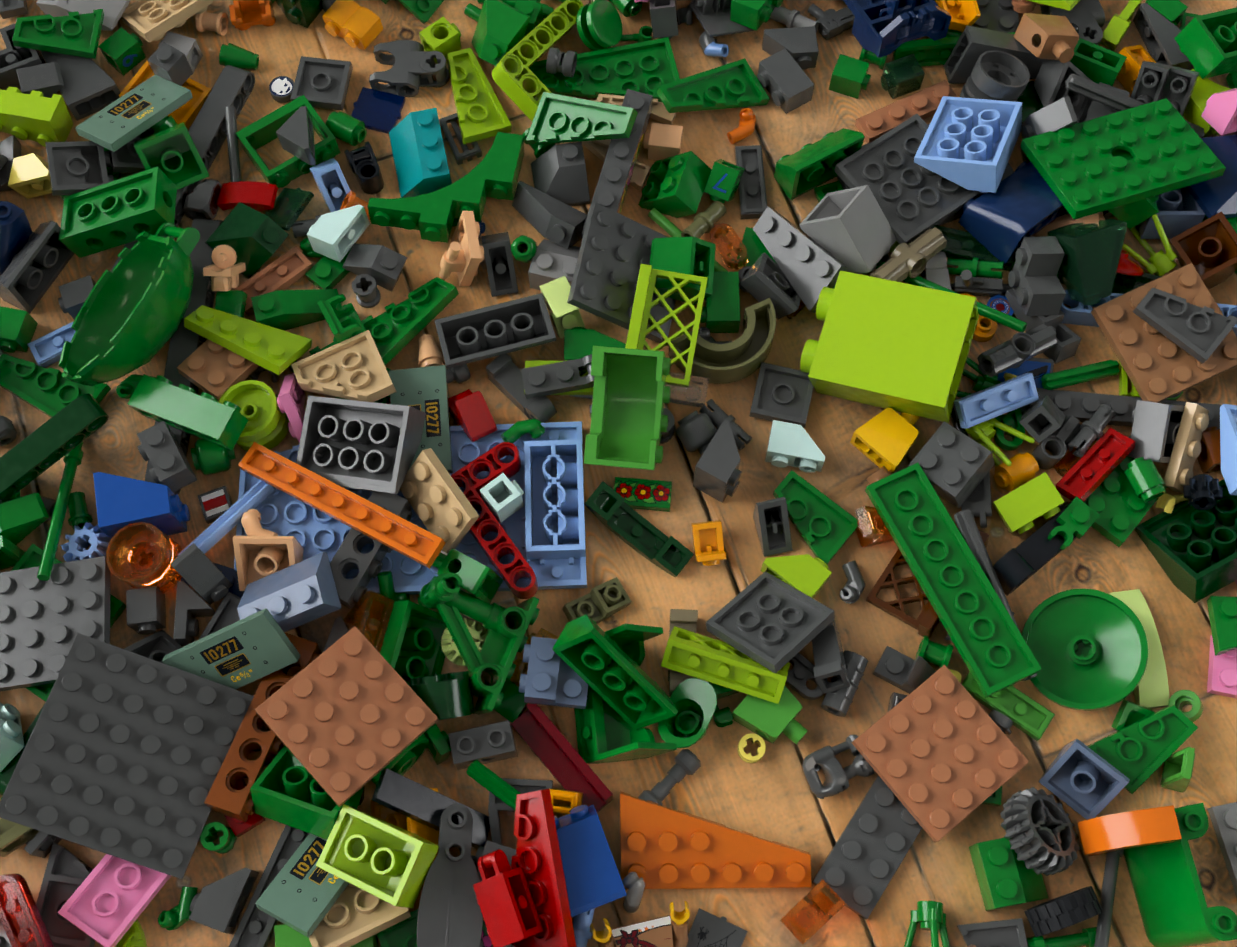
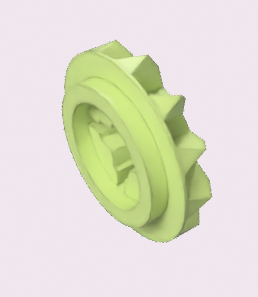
M463 618L473 640L478 641L475 644L480 652L487 631L478 621ZM446 628L441 638V647L444 655L452 663L466 666L455 642H452L454 640L448 628Z

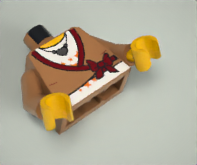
M684 901L685 909L681 912H676L674 904L671 902L669 905L670 915L614 929H611L608 920L603 918L605 928L602 931H596L593 924H590V930L599 947H687L688 919L690 916L689 905L687 901Z

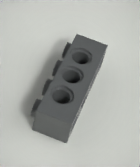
M373 491L368 501L410 522L412 508L408 500L396 494ZM353 528L350 529L330 562L340 604L351 610L354 609L356 604H360L364 600L368 591L366 587L371 578L377 577V574L382 569L383 563L381 561L387 552L390 553L393 550ZM366 544H374V548L371 552L366 554L361 553V549L363 548V546H365ZM359 569V573L355 578L346 579V575L350 570Z

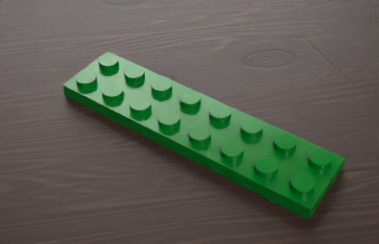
M915 463L866 486L865 491L984 697L987 698L1038 673L1042 669L919 463Z

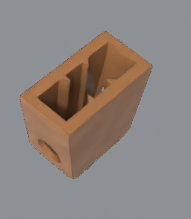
M1024 13L1014 38L1037 58L1059 60L1061 63H1066L1074 56V48L1079 40V34L1066 16Z

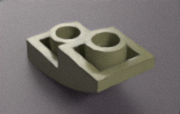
M616 577L592 588L589 594L565 604L562 610L569 622L587 614L593 621L599 623L625 608L632 601Z

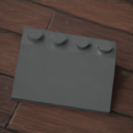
M308 395L296 463L344 488L398 494L421 443L426 413L411 406Z

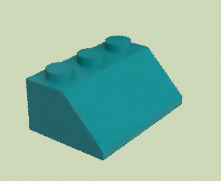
M432 108L410 112L389 132L401 198L434 192L452 184L437 109Z

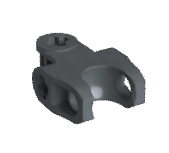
M1080 0L1070 11L1048 5H1040L1042 14L1066 16L1070 23L1076 24L1079 28V38L1096 45L1101 42L1103 31L1100 27L1104 26L1105 13L1099 0Z
M396 40L379 43L374 46L373 53L376 61L385 65H393L387 71L374 72L370 75L369 82L371 88L376 92L396 97H414L419 93V87L438 88L446 85L449 81L450 75L446 67V58L439 51H424L422 44L412 40ZM381 52H389V53H391V54H390V55H386V54H383V53H381Z

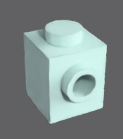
M504 473L480 489L483 501L500 523L524 506L522 500L523 490L515 480L510 481Z

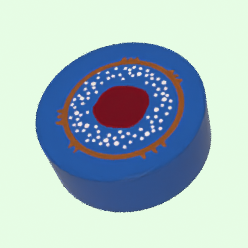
M1004 295L993 296L986 304L1010 316L1014 313Z

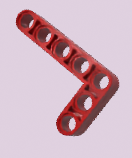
M502 442L453 473L451 477L458 487L465 488L463 494L473 508L482 511L469 532L512 593L517 598L529 599L536 594L538 589L535 573L485 504L480 493L481 488L500 474L504 473L509 479L521 468V459L517 447L513 443ZM510 455L514 457L509 463L500 462L504 456ZM482 471L490 473L487 478H476L477 474ZM488 532L498 533L497 537L492 541L483 539ZM506 554L514 556V560L509 564L499 562L501 557ZM526 577L531 580V583L525 588L516 586L520 578Z

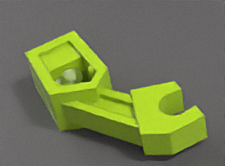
M1129 0L1121 14H1115L1103 32L1100 44L1115 51L1132 23L1129 20L1132 19L1142 0Z

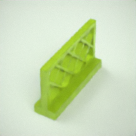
M641 264L625 348L644 350L645 347L647 350L659 351L668 345L676 356L671 360V366L680 361L686 371L684 379L673 378L670 374L666 375V384L689 388L708 277L652 269V265ZM656 279H669L674 287L661 295L655 287ZM688 283L701 284L699 294L690 300L681 289ZM677 291L686 303L673 311L665 299ZM655 293L657 299L653 301V295ZM698 300L697 309H696V308L694 307L693 303ZM661 302L669 314L656 322L650 312L651 308ZM689 307L695 314V320L684 327L676 315ZM673 318L681 330L668 338L660 326ZM650 320L653 325L648 328V323ZM693 327L692 336H691L690 333L688 332V330ZM656 329L665 341L651 349L645 339L646 335ZM685 334L691 342L690 347L679 354L671 342ZM686 355H688L687 363L683 359Z

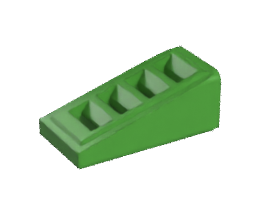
M1187 747L1178 751L1164 762L1161 787L1181 793L1186 791L1192 777L1195 748Z

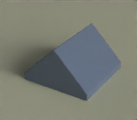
M1075 739L1062 748L1040 778L1039 783L1088 820L1095 818L1129 783L1130 779L1080 740Z

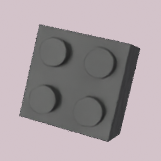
M944 421L908 466L919 463L936 493L957 508H960L995 463L990 450Z

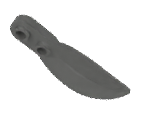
M462 804L448 806L440 817L439 849L437 857L426 876L420 897L417 918V947H480L483 915L473 888L474 884L480 882L477 868L471 857L473 816L471 811ZM459 815L463 822L461 824H454L451 817ZM457 847L460 850V856H451L449 849Z

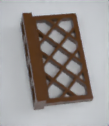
M979 530L983 543L987 547L989 535ZM898 549L867 596L866 601L917 629L918 634L922 637L925 635L930 638L940 619L929 601L925 606L924 600L928 598L925 594L921 593L919 583L911 569L912 577L895 579L894 568L907 564L904 558L901 559L903 555ZM889 576H890V577H891V581L886 582L887 579H888ZM914 582L917 596L901 599L898 586ZM893 587L897 600L884 602L876 596L881 589ZM920 602L922 612L917 620L905 614L904 604Z

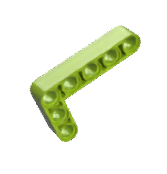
M565 0L507 52L492 70V77L495 83L532 122L543 92L551 93V91L529 68L576 25L577 13L583 6L580 0Z

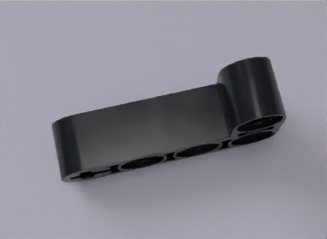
M1068 505L1017 548L1011 549L993 565L1006 596L1016 590L1062 551L1060 547L1064 543V538L1061 535H1055L1053 539L1049 540L1048 535L1055 527L1062 526L1055 520Z

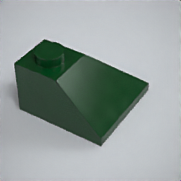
M239 202L205 243L213 250L219 245L231 246L237 255L235 264L245 263L246 271L241 274L249 279L275 253L289 234L267 215Z

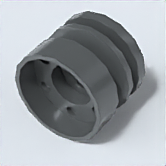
M998 50L985 51L979 56L974 65L971 75L961 90L960 97L1017 102L1018 97L1022 95L1029 82V70L1014 55Z

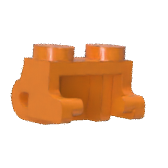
M233 0V5H229L231 23L241 31L249 29L250 26L260 24L269 27L276 22L271 0Z

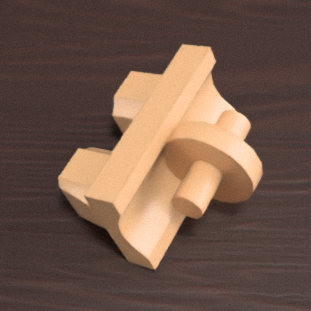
M219 245L212 251L211 257L214 264L203 268V276H211L212 291H230L231 288L239 286V273L246 271V265L242 262L235 264L237 255L231 246Z

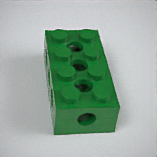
M155 167L64 197L59 240L79 258L136 241V236L142 231L155 235L163 223L170 222L174 224L177 186L159 167Z

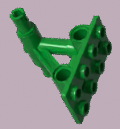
M440 574L437 577L434 576L429 583L422 587L419 594L420 597L417 598L418 604L428 609L437 608L468 668L472 695L479 697L474 707L475 714L480 715L492 712L493 709H498L503 700L504 692L501 690L505 680L509 681L515 671L516 664L513 661L517 652L521 653L524 645L527 643L528 636L525 635L529 624L533 625L540 611L537 608L539 599L532 597L520 603L518 607L504 608L494 602L489 604L460 590L461 588L459 587L463 583L458 574ZM461 614L482 623V627L487 629L488 633L480 652ZM481 674L485 677V684L481 681Z

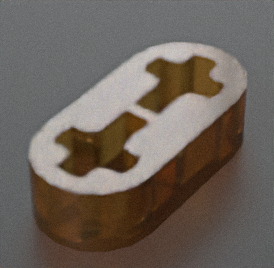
M720 223L715 225L710 231L711 242L716 244V252L729 269H742L748 263V253L745 245L729 224ZM721 234L723 236H727L728 242L725 243L721 237L718 238V236ZM733 250L736 255H740V258L731 257L730 251Z

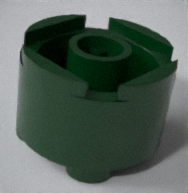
M468 671L409 679V686L439 720L475 714Z

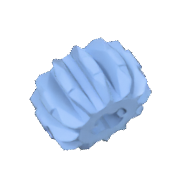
M86 522L83 529L79 526H74L75 533L73 535L65 534V538L69 542L61 545V547L66 552L63 556L66 562L101 556L111 559L108 553L116 550L115 546L110 543L112 539L98 528V524L93 526L91 523Z

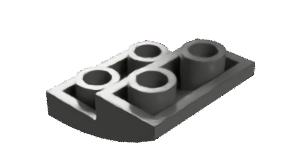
M1144 61L1142 62L1130 98L1145 104L1167 98L1183 117L1199 72Z

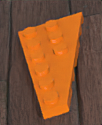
M620 791L622 882L630 872H636L639 878L642 877L644 879V889L811 887V855L809 852L756 837L751 833L738 831L723 824L680 810L676 811Z

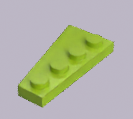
M466 48L447 53V65L463 144L494 137L497 135V132H511L512 124L472 49Z
M203 305L184 318L185 328L277 375L285 371L306 353L312 345V339Z

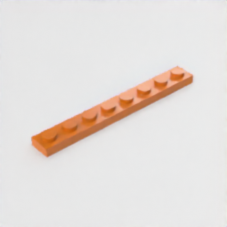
M256 442L252 444L238 464L243 471L429 569L446 544L442 538Z

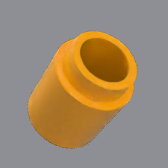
M1018 453L1009 459L1012 462L1011 466H1007L1003 462L995 467L994 480L1000 488L1012 491L1035 477V473L1039 471L1038 462L1030 453Z

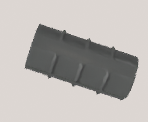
M851 651L843 652L850 687L826 693L821 705L825 711L839 717L846 716L868 663L865 657ZM840 675L833 676L831 682L839 680L841 678Z

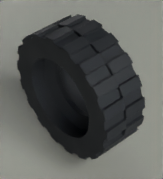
M1092 886L1041 903L1024 912L1035 937L1092 918L1102 913L1103 910Z

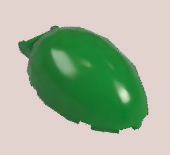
M165 222L159 227L155 235L142 231L136 236L138 242L131 249L125 247L117 255L121 260L112 272L106 269L97 281L73 322L71 328L75 330V334L71 343L65 341L59 367L63 368L62 377L64 379L89 386L119 379L147 364L178 330L191 301L194 272L190 254L200 239V233L196 228L187 227L184 229L176 227L173 223Z

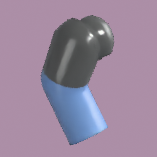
M706 31L700 35L699 43L706 56H728L729 47L727 44L715 43L717 39L709 37Z

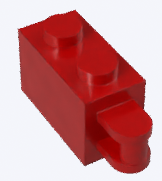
M501 849L479 857L477 865L482 881L474 884L473 888L493 947H504L542 932L543 928L522 867L511 870L507 856Z

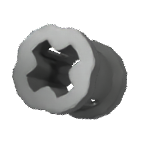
M360 274L352 282V289L360 306L372 308L379 303L381 294L374 277L369 274Z

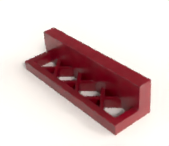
M528 703L526 705L527 711L512 722L511 726L564 790L583 792L582 805H594L598 813L613 800V794L537 704Z

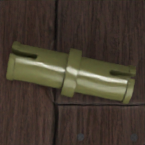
M714 201L704 212H699L694 217V222L682 231L681 236L700 238L704 233H709L714 228V224L727 212L724 204L720 201Z

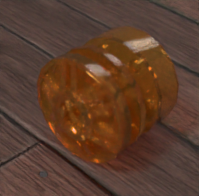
M145 522L131 523L118 530L111 538L106 550V563L113 575L132 588L140 589L156 586L165 593L174 588L177 581H180L182 578L170 563L178 557V554L183 549L153 524Z

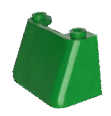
M1199 803L1175 808L1182 839L1170 843L1124 849L1125 861L1146 936L1155 947H1188L1237 939V916L1231 909L1224 906L1207 907L1188 840L1202 837L1208 830L1209 823L1204 804Z

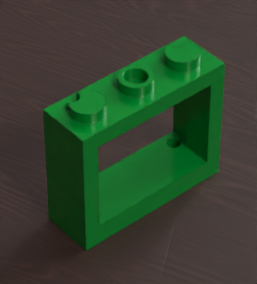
M304 95L236 132L243 150L265 181L275 184L278 189L287 186L301 175L311 172L309 168L315 165L311 166L294 156L269 170L256 150L278 138L276 131L300 107L306 106L313 123V129L322 140L315 144L316 165L332 159L341 153L336 138Z

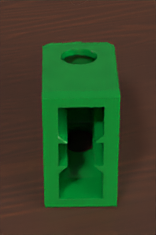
M454 548L448 554L441 550L432 566L439 569L437 575L458 574L463 583L459 587L461 588L460 590L489 604L504 581L491 568Z

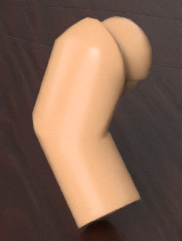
M249 509L243 513L241 523L247 536H278V533L262 528L260 524L261 513L258 510Z

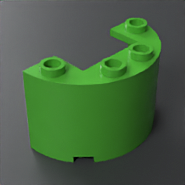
M593 346L591 375L594 376L591 427L590 433L586 434L584 464L654 470L657 463L662 464L663 446H660L661 433L667 432L668 415H663L664 403L669 404L671 387L665 386L666 375L670 374L671 358L665 357L664 351Z

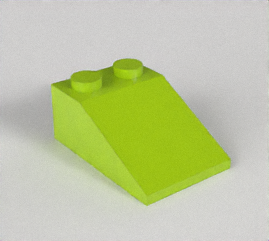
M343 804L316 866L394 906L413 908L439 849V845Z

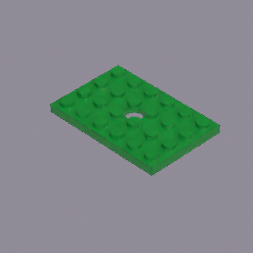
M1167 98L1077 123L1070 128H1062L1059 131H1049L1022 139L1020 146L1074 220L1223 176L1226 169L1223 163ZM1115 150H1125L1133 158L1127 161L1122 156L1113 157L1112 152Z

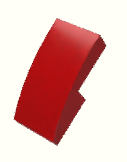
M253 181L222 183L217 205L223 211L234 209L239 202L259 212L271 210L274 207L278 187L275 184Z

